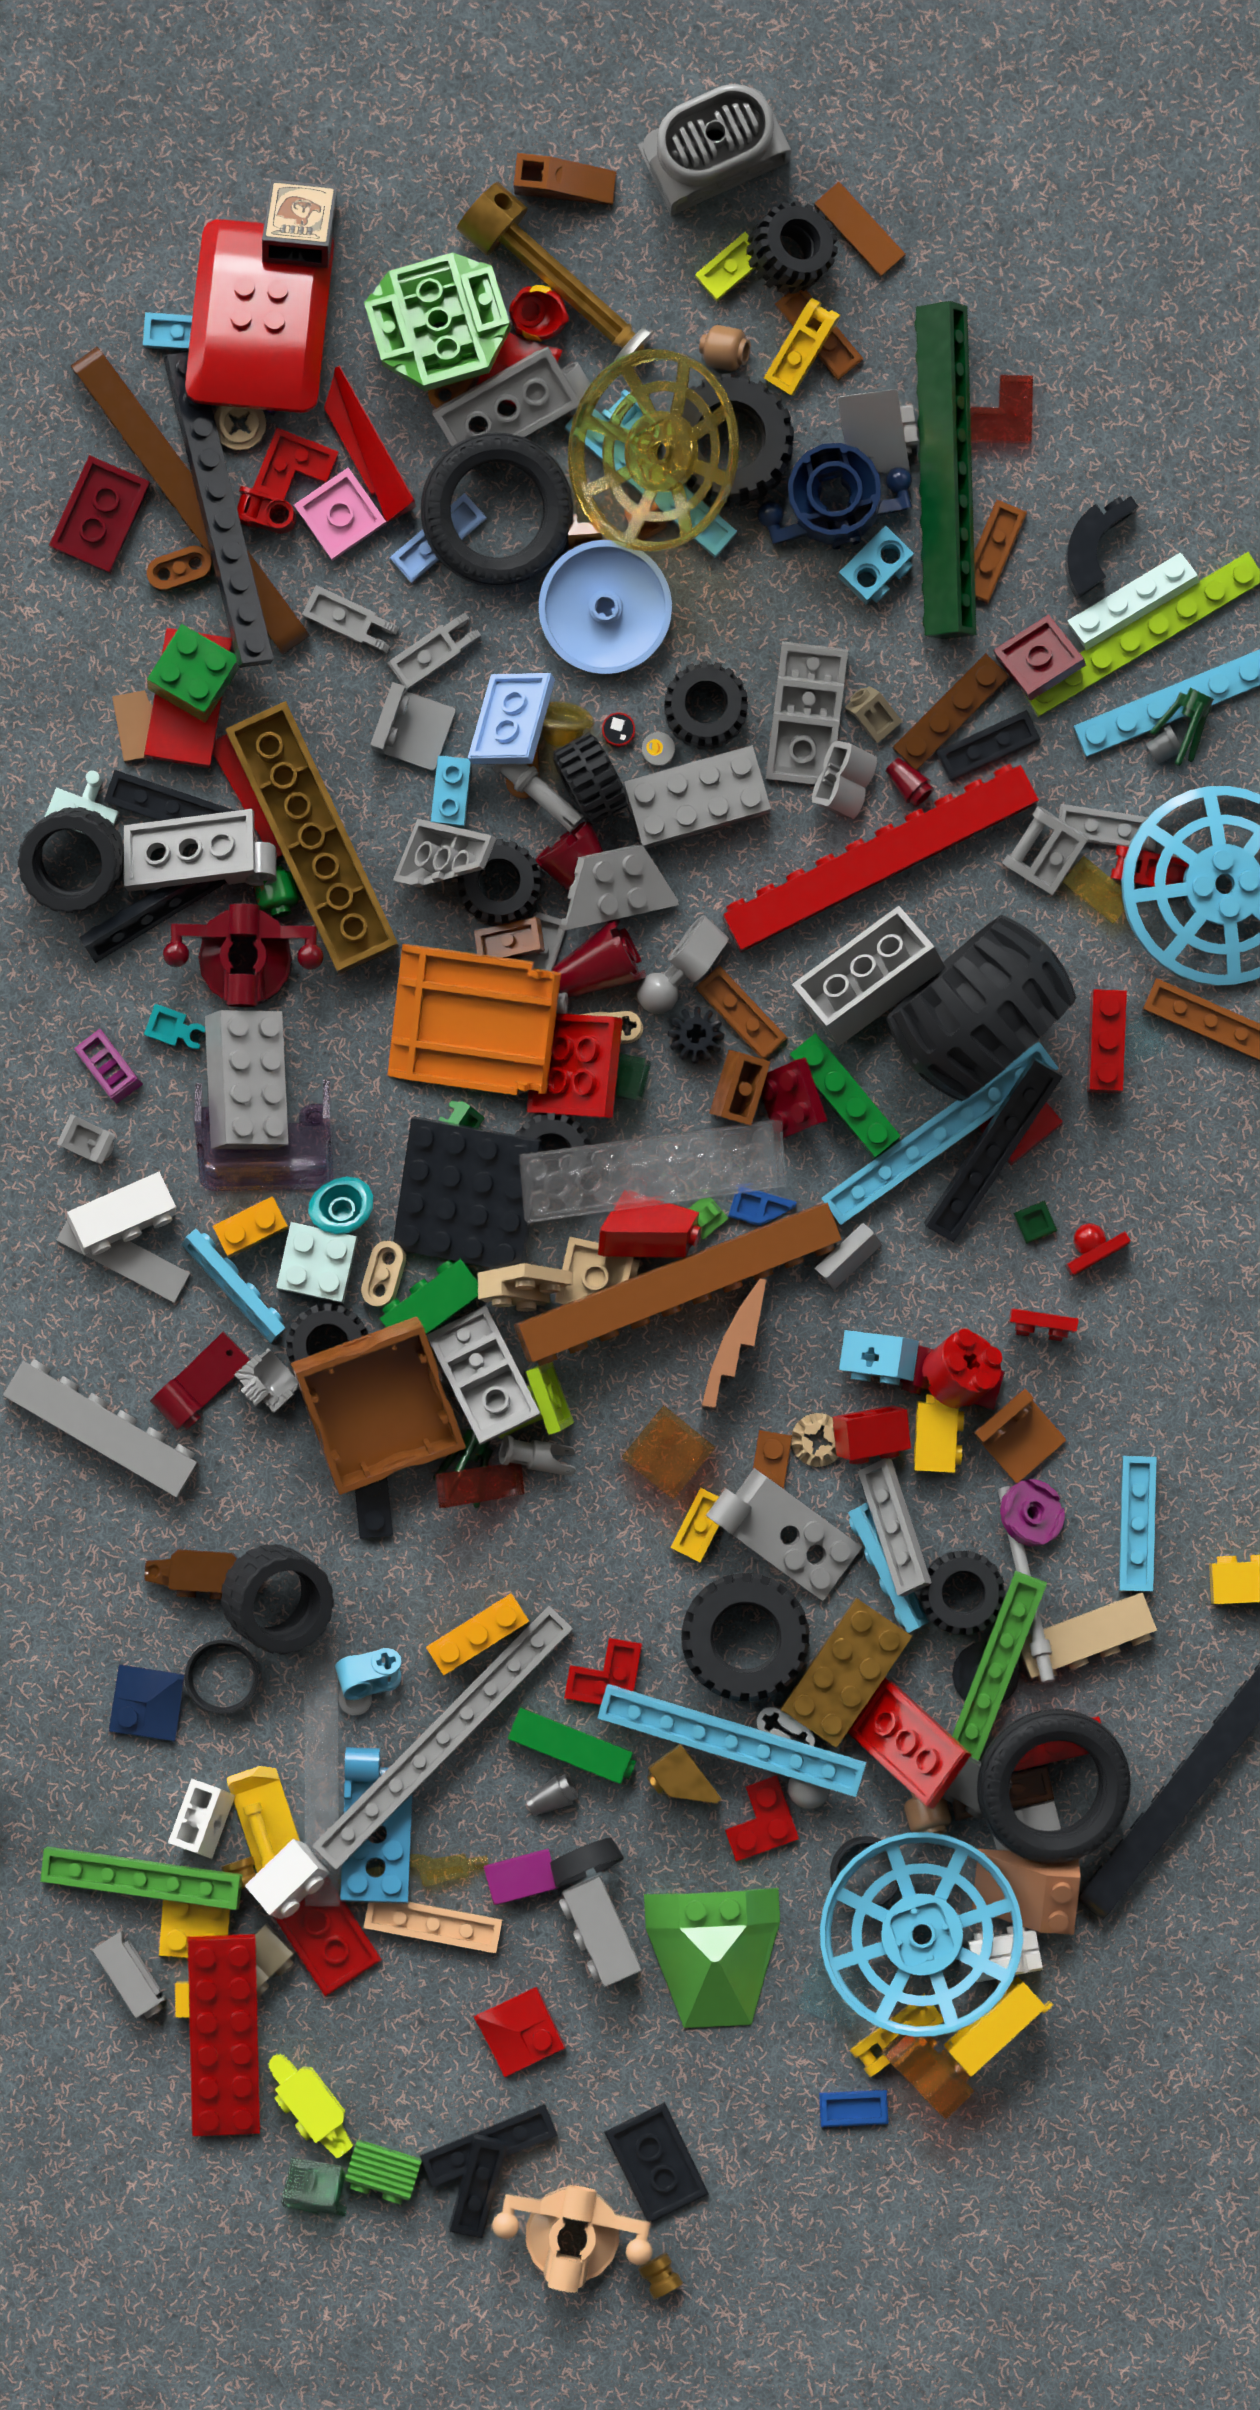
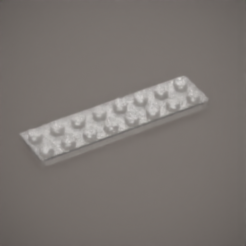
M778 1120L753 1122L751 1126L738 1124L519 1155L524 1219L527 1223L786 1187L782 1122Z

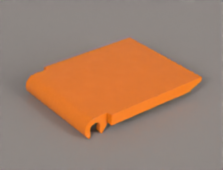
M402 944L387 1076L518 1095L519 1090H537L539 1094L547 1093L561 973L534 969V962Z

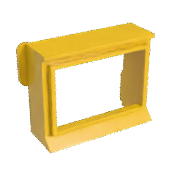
M1017 1976L1010 1984L1004 1996L987 2014L973 2024L960 2029L944 2046L966 2070L962 2076L967 2080L1041 2012L1043 2014L1046 2013L1053 2004L1050 2001L1043 2004Z

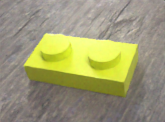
M746 232L741 234L695 274V278L716 302L756 269L755 267L751 268L748 262L752 256L747 255L746 248L750 243L747 241L749 236Z

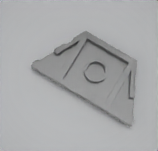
M632 845L578 857L574 872L575 880L570 886L567 897L571 899L566 919H561L560 927L563 930H570L677 906L679 903L644 846Z

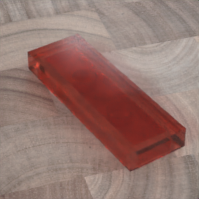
M509 1462L508 1465H503L499 1463L436 1474L439 1508H449L525 1494L521 1464Z

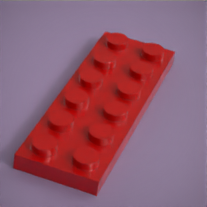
M255 1934L187 1937L192 2136L260 2134Z

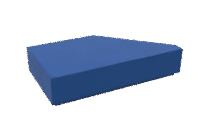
M737 1184L728 1217L762 1226L795 1208L797 1202Z

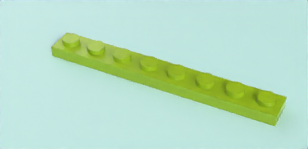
M1249 552L1243 554L1088 650L1085 649L1080 652L1086 666L1032 701L1027 698L1036 715L1040 717L1260 584V569Z

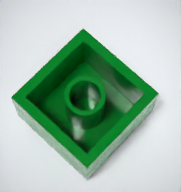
M181 624L148 676V690L206 723L239 670L235 654Z

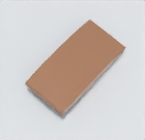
M765 1279L758 1280L739 1307L722 1339L709 1373L701 1405L703 1408L715 1409L721 1377L734 1379L740 1346L752 1349L754 1347L766 1285Z

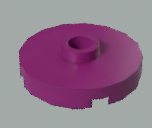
M1037 1479L1021 1481L1010 1487L1002 1497L1000 1506L1002 1524L1007 1533L1018 1543L1029 1547L1042 1546L1055 1539L1063 1528L1065 1512L1064 1508L1061 1509L1058 1493L1047 1483ZM1027 1509L1032 1512L1033 1519L1028 1516Z

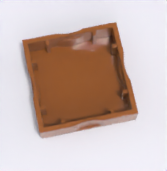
M417 1316L291 1363L329 1472L339 1495L382 1480L402 1468L422 1465L466 1448L452 1407L445 1396L439 1379L438 1367L424 1327Z

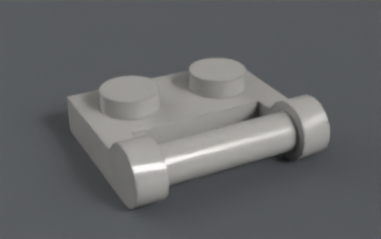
M1037 806L1032 814L1034 819L1013 852L1007 854L1002 863L1053 895L1089 837L1061 821L1044 808ZM1047 825L1054 831L1031 867H1029L1022 861L1044 826Z

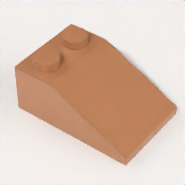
M978 1849L1000 1869L1010 1883L1019 1904L1023 1927L1042 1933L1074 1935L1080 1885L1079 1858L1062 1863H1041L1025 1859L1011 1851ZM976 1862L974 1887L981 1894L986 1905L1006 1899L992 1875ZM972 1901V1909L975 1910L977 1908L975 1903ZM1010 1912L996 1916L1013 1923Z

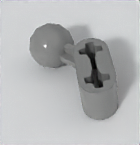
M705 915L698 918L690 926L670 954L668 960L672 965L664 973H651L639 983L636 994L638 1002L644 1010L652 1014H664L671 1010L678 1001V986L686 978L693 983L699 980L707 972L728 942L729 937Z
M767 1707L759 1713L757 1717L758 1730L790 1739V1736L779 1729L772 1728L770 1731L764 1729L766 1723L762 1720L765 1715L771 1717L775 1713L779 1716L777 1722L782 1728L795 1735H800L801 1732H804L807 1735L805 1741L809 1745L814 1746L815 1737L812 1731L776 1707ZM790 1777L788 1782L790 1799L803 1809H815L822 1806L830 1794V1789Z

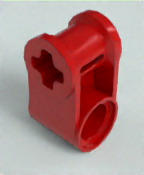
M240 486L238 492L241 496L237 505V511L241 524L253 528L259 527L279 534L288 533L294 528L297 517L289 502L249 487ZM277 510L288 511L289 517L287 521L282 524L272 522V516Z

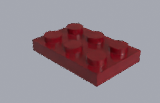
M89 455L52 536L49 547L111 574L151 485L150 481Z

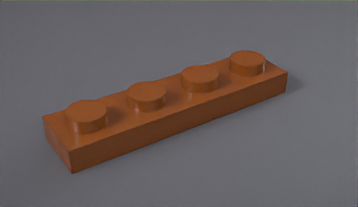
M1155 979L1142 1010L1260 1062V1023L1160 979Z

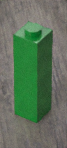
M522 1707L518 1711L508 1736L509 1740L619 1784L622 1778L630 1779L636 1764L635 1760L630 1759L632 1751Z

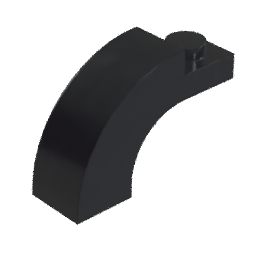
M1132 496L1124 501L1121 497L1116 498L1104 507L1106 510L1105 514L1095 504L1077 522L1069 539L1065 556L1067 580L1076 599H1079L1104 582L1106 575L1102 571L1097 559L1098 542L1108 530L1137 511L1139 506Z

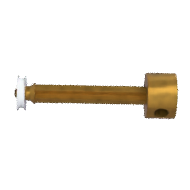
M499 182L492 184L465 213L457 225V230L486 256L490 255L502 243L612 342L611 345L622 348L614 361H622V368L625 367L634 356H638L643 352L644 345L651 338L654 331H647L646 324L635 334L632 331L631 323H626L518 226L528 208Z

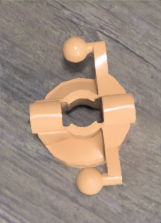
M567 2185V2187H562L546 2194L542 2199L506 2194L502 2213L498 2214L492 2222V2229L497 2237L510 2239L517 2234L519 2229L518 2219L514 2216L515 2209L531 2212L526 2224V2246L533 2263L543 2272L545 2280L548 2281V2287L560 2291L577 2293L578 2287H582L586 2280L602 2273L613 2261L619 2246V2229L637 2233L636 2239L631 2240L626 2247L627 2259L632 2264L644 2265L652 2257V2247L647 2241L651 2222L614 2214L612 2207L596 2190L586 2187ZM564 2217L588 2222V2225L585 2224L587 2244L580 2251L581 2256L579 2257L557 2252V2250L560 2251L557 2236L559 2231L565 2226Z

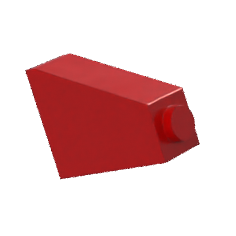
M624 1189L600 1229L598 1255L604 1257H685L691 1246H697L701 1237L702 1227L698 1226L699 1212Z

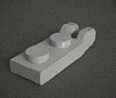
M318 585L315 586L302 613V617L361 645L365 643L386 654L390 646L380 639L367 635L371 625L373 624L381 628L382 631L396 635L399 630L396 625L376 616L375 612Z
M466 613L458 616L445 626L440 625L387 662L401 684L405 686L406 691L459 656L462 650L481 637L479 631L475 630L469 632L464 638L455 643L449 635L467 624L470 618Z

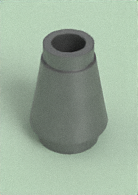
M567 1774L562 1776L555 1775L531 1794V1796L526 1798V1802L532 1814L537 1816L572 1805V1801L578 1798V1793Z

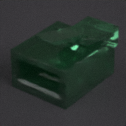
M619 1053L615 1098L642 1103L651 1061L646 1058Z
M291 2157L290 2168L288 2169L289 2172L287 2173L288 2176L286 2177L287 2180L285 2181L286 2184L282 2193L281 2203L283 2207L303 2210L319 2215V2212L345 2217L347 2207L339 2203L346 2177L343 2167Z

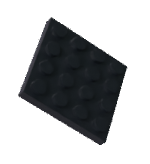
M417 1116L411 1117L393 1242L400 1245L407 1252L454 1261L461 1259L464 1263L496 1269L525 1263L543 1140Z

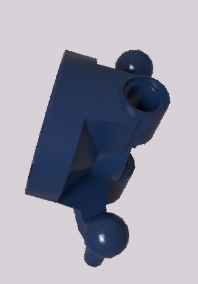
M843 443L821 444L807 451L793 467L788 481L789 504L797 519V523L780 529L779 524L783 519V509L778 503L773 501L765 502L759 507L757 518L763 526L768 527L772 545L791 541L806 535L810 539L828 545L832 544L833 549H841L840 545L853 542V545H856L862 541L861 536L871 528L878 516L912 508L908 489L912 483V476L905 468L895 467L891 469L886 476V485L892 492L897 494V498L881 500L880 476L869 457L858 448ZM841 477V485L849 493L848 508L830 512L820 501L822 483L820 482Z

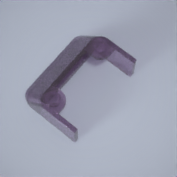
M323 1080V1103L309 1104L303 1107L299 1112V1123H288V1145L273 1150L211 1149L209 1106L204 1107L202 1083H195L194 1126L199 1178L204 1188L211 1191L318 1189L334 1179L333 1115L330 1080Z

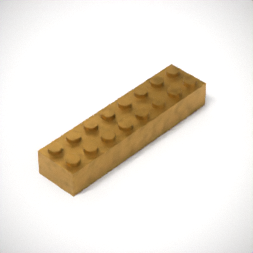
M284 701L226 728L227 735L317 926L338 975L398 948L399 945L287 702Z

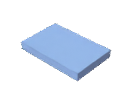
M551 673L491 674L468 759L472 764L533 763L555 678Z

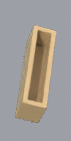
M1143 1592L1043 1629L1045 1639L1050 1641L1052 1654L1049 1657L1054 1676L1058 1675L1056 1669L1068 1664L1070 1670L1089 1663L1088 1656L1100 1653L1101 1658L1107 1657L1120 1651L1118 1645L1131 1641L1133 1646L1152 1639L1150 1633L1157 1631ZM1031 1634L1026 1637L1020 1655L1029 1678L1037 1676L1040 1682L1041 1678L1037 1660L1032 1658L1029 1644L1032 1643Z

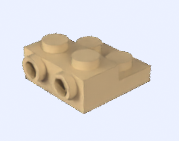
M569 1237L562 1270L573 1271V1285L560 1287V1292L556 1294L555 1303L564 1305L637 1276L640 1260L634 1259V1257L598 1255L599 1243Z
M523 1263L479 1272L478 1299L484 1302L492 1301L493 1307L516 1305L517 1311H535L536 1305L550 1303L551 1293L560 1292V1287L573 1285V1271Z

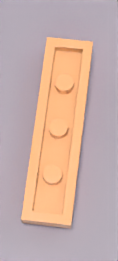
M409 1901L408 1904L368 1902L364 1928L496 1953L503 1919Z

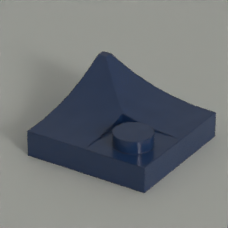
M119 1664L109 1731L176 1741L185 1675Z

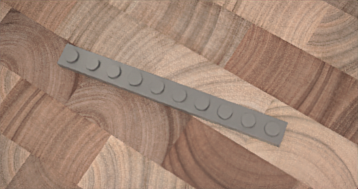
M548 1606L312 1847L337 1871L573 1631V1628L555 1610Z

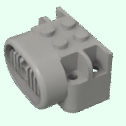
M739 84L717 87L676 106L664 117L659 128L648 133L644 142L637 144L670 216L790 162L792 153L779 122L763 94L756 89ZM710 130H719L724 134V137L720 141H712L708 139L706 133Z

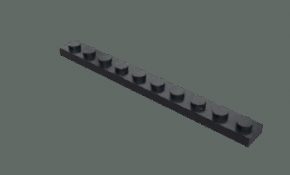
M188 352L168 354L164 358V364L238 666L243 668L271 664L274 657L212 405L195 403L186 394L185 381Z

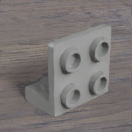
M392 682L370 744L371 750L434 771L437 766L438 755H441L456 712L455 708L407 692L405 686Z

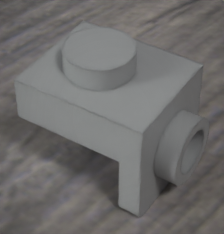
M70 1114L57 1145L90 1161L102 1164L104 1159H107L113 1151L115 1134Z

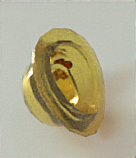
M565 701L549 702L542 726L543 738L551 746L560 748L583 736L586 729L594 726V719L587 710L574 703Z

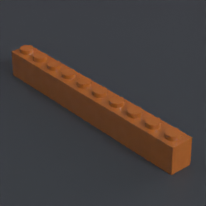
M820 1203L516 1323L514 1328L527 1362L533 1363L537 1361L538 1365L542 1366L557 1360L556 1353L568 1349L569 1353L572 1354L588 1348L587 1341L599 1337L601 1342L620 1335L618 1329L629 1324L632 1329L650 1323L649 1316L660 1312L663 1317L681 1311L680 1304L692 1300L693 1305L707 1301L712 1298L710 1292L723 1288L724 1293L742 1287L741 1280L754 1276L755 1281L774 1274L773 1267L783 1263L785 1268H790L803 1263V1256L815 1251L816 1256L835 1250L833 1244L842 1241L828 1203Z

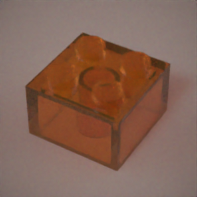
M663 1405L621 1458L674 1500L716 1447Z

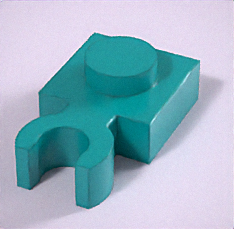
M155 1003L143 1035L176 1047L180 1038L191 1049L199 1050L201 1045L191 1041V1034L194 1031L206 1032L205 1027L201 1024L185 1025L186 1014Z

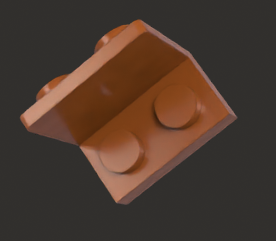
M1026 1388L1020 1391L972 1433L1015 1483L1020 1482L1066 1441L1062 1433L1035 1404L1033 1396Z

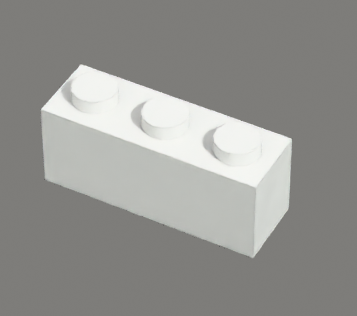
M157 1172L68 1211L67 1220L83 1254L86 1255L92 1252L93 1255H98L111 1248L110 1244L123 1239L124 1242L140 1236L142 1234L141 1230L151 1225L154 1228H159L170 1223L173 1220L172 1216L176 1215V1206L160 1172Z

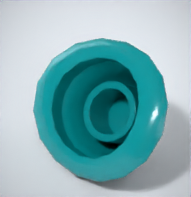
M348 1176L336 1178L322 1185L313 1194L309 1202L308 1214L313 1224L325 1232L333 1234L350 1233L360 1228L368 1220L373 1209V1194L369 1185L359 1178Z

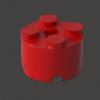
M963 1328L950 1335L926 1356L922 1367L923 1377L927 1376L931 1385L928 1387L930 1393L943 1405L958 1409L961 1406L969 1407L996 1386L1001 1375L1000 1363L1003 1357L1000 1350L991 1346L983 1337L969 1329Z

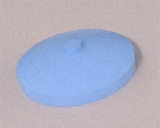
M591 541L566 552L549 570L542 584L539 596L540 623L549 644L565 661L579 669L592 673H619L643 663L661 645L669 629L672 615L671 593L661 569L643 551L620 541Z

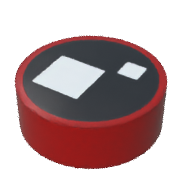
M613 713L604 720L602 735L608 744L622 747L629 744L634 738L635 724L628 715Z

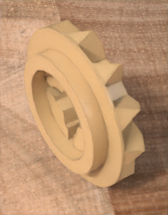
M219 406L215 412L214 418L220 442L234 451L249 450L261 441L266 431V418L262 409ZM249 413L250 415L247 417L245 424L250 433L248 434L246 431L244 432L239 429L230 435L234 424L229 415L241 419Z
M814 1413L803 1417L795 1425L792 1431L791 1445L795 1455L803 1463L809 1466L822 1467L833 1463L838 1458L836 1456L833 1419L831 1416ZM821 1426H824L823 1438L832 1443V1446L820 1445L815 1454H812L814 1449L812 1448L813 1442L804 1437V1434L816 1435Z

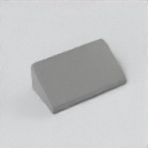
M862 1223L818 1264L815 1270L835 1290L882 1243L877 1235L867 1225Z

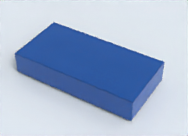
M886 2089L819 2093L821 2127L888 2124Z

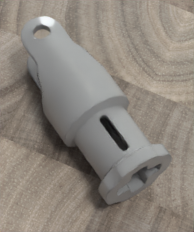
M505 1435L501 1442L499 1462L503 1465H508L509 1462L526 1465L527 1469L565 1476L576 1473L574 1466L561 1464L552 1456L574 1455L575 1449L571 1446L532 1440L531 1442L514 1440L509 1435Z

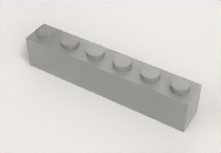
M33 1359L31 1364L22 1361L3 1393L4 1397L179 1498L198 1465V1462L193 1460L196 1453L179 1443L175 1449L164 1443L167 1436L150 1426L146 1432L135 1426L138 1419L122 1410L117 1415L106 1409L109 1402L93 1393L90 1394L89 1398L77 1392L80 1385L64 1376L61 1377L60 1381L48 1375L51 1368Z

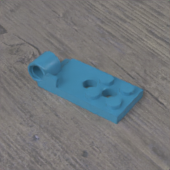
M346 1747L344 1813L388 1769L380 1767V1748ZM413 1794L381 1825L387 1831L386 1839L379 1844L372 1843L367 1839L342 1865L340 1901L408 1904ZM380 1859L384 1862L385 1872L380 1877H371L367 1874L366 1865L370 1860Z

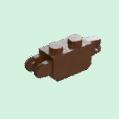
M178 1549L171 1555V1559L146 1561L144 1577L145 1581L169 1586V1589L176 1590L177 1597L196 1598V1592L202 1591L210 1592V1599H222V1584L225 1582L228 1570L232 1568L238 1557L234 1553Z

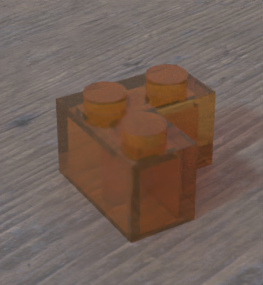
M899 2034L881 2052L917 2089L924 2099L947 2120L975 2092L966 2082L970 2075L945 2049L939 2053L934 2048L938 2042L932 2036L914 2037Z

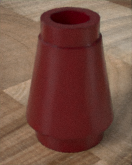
M901 758L895 759L886 768L885 772L889 775L905 802L912 803L914 807L922 804L934 791V788L930 785L931 780Z

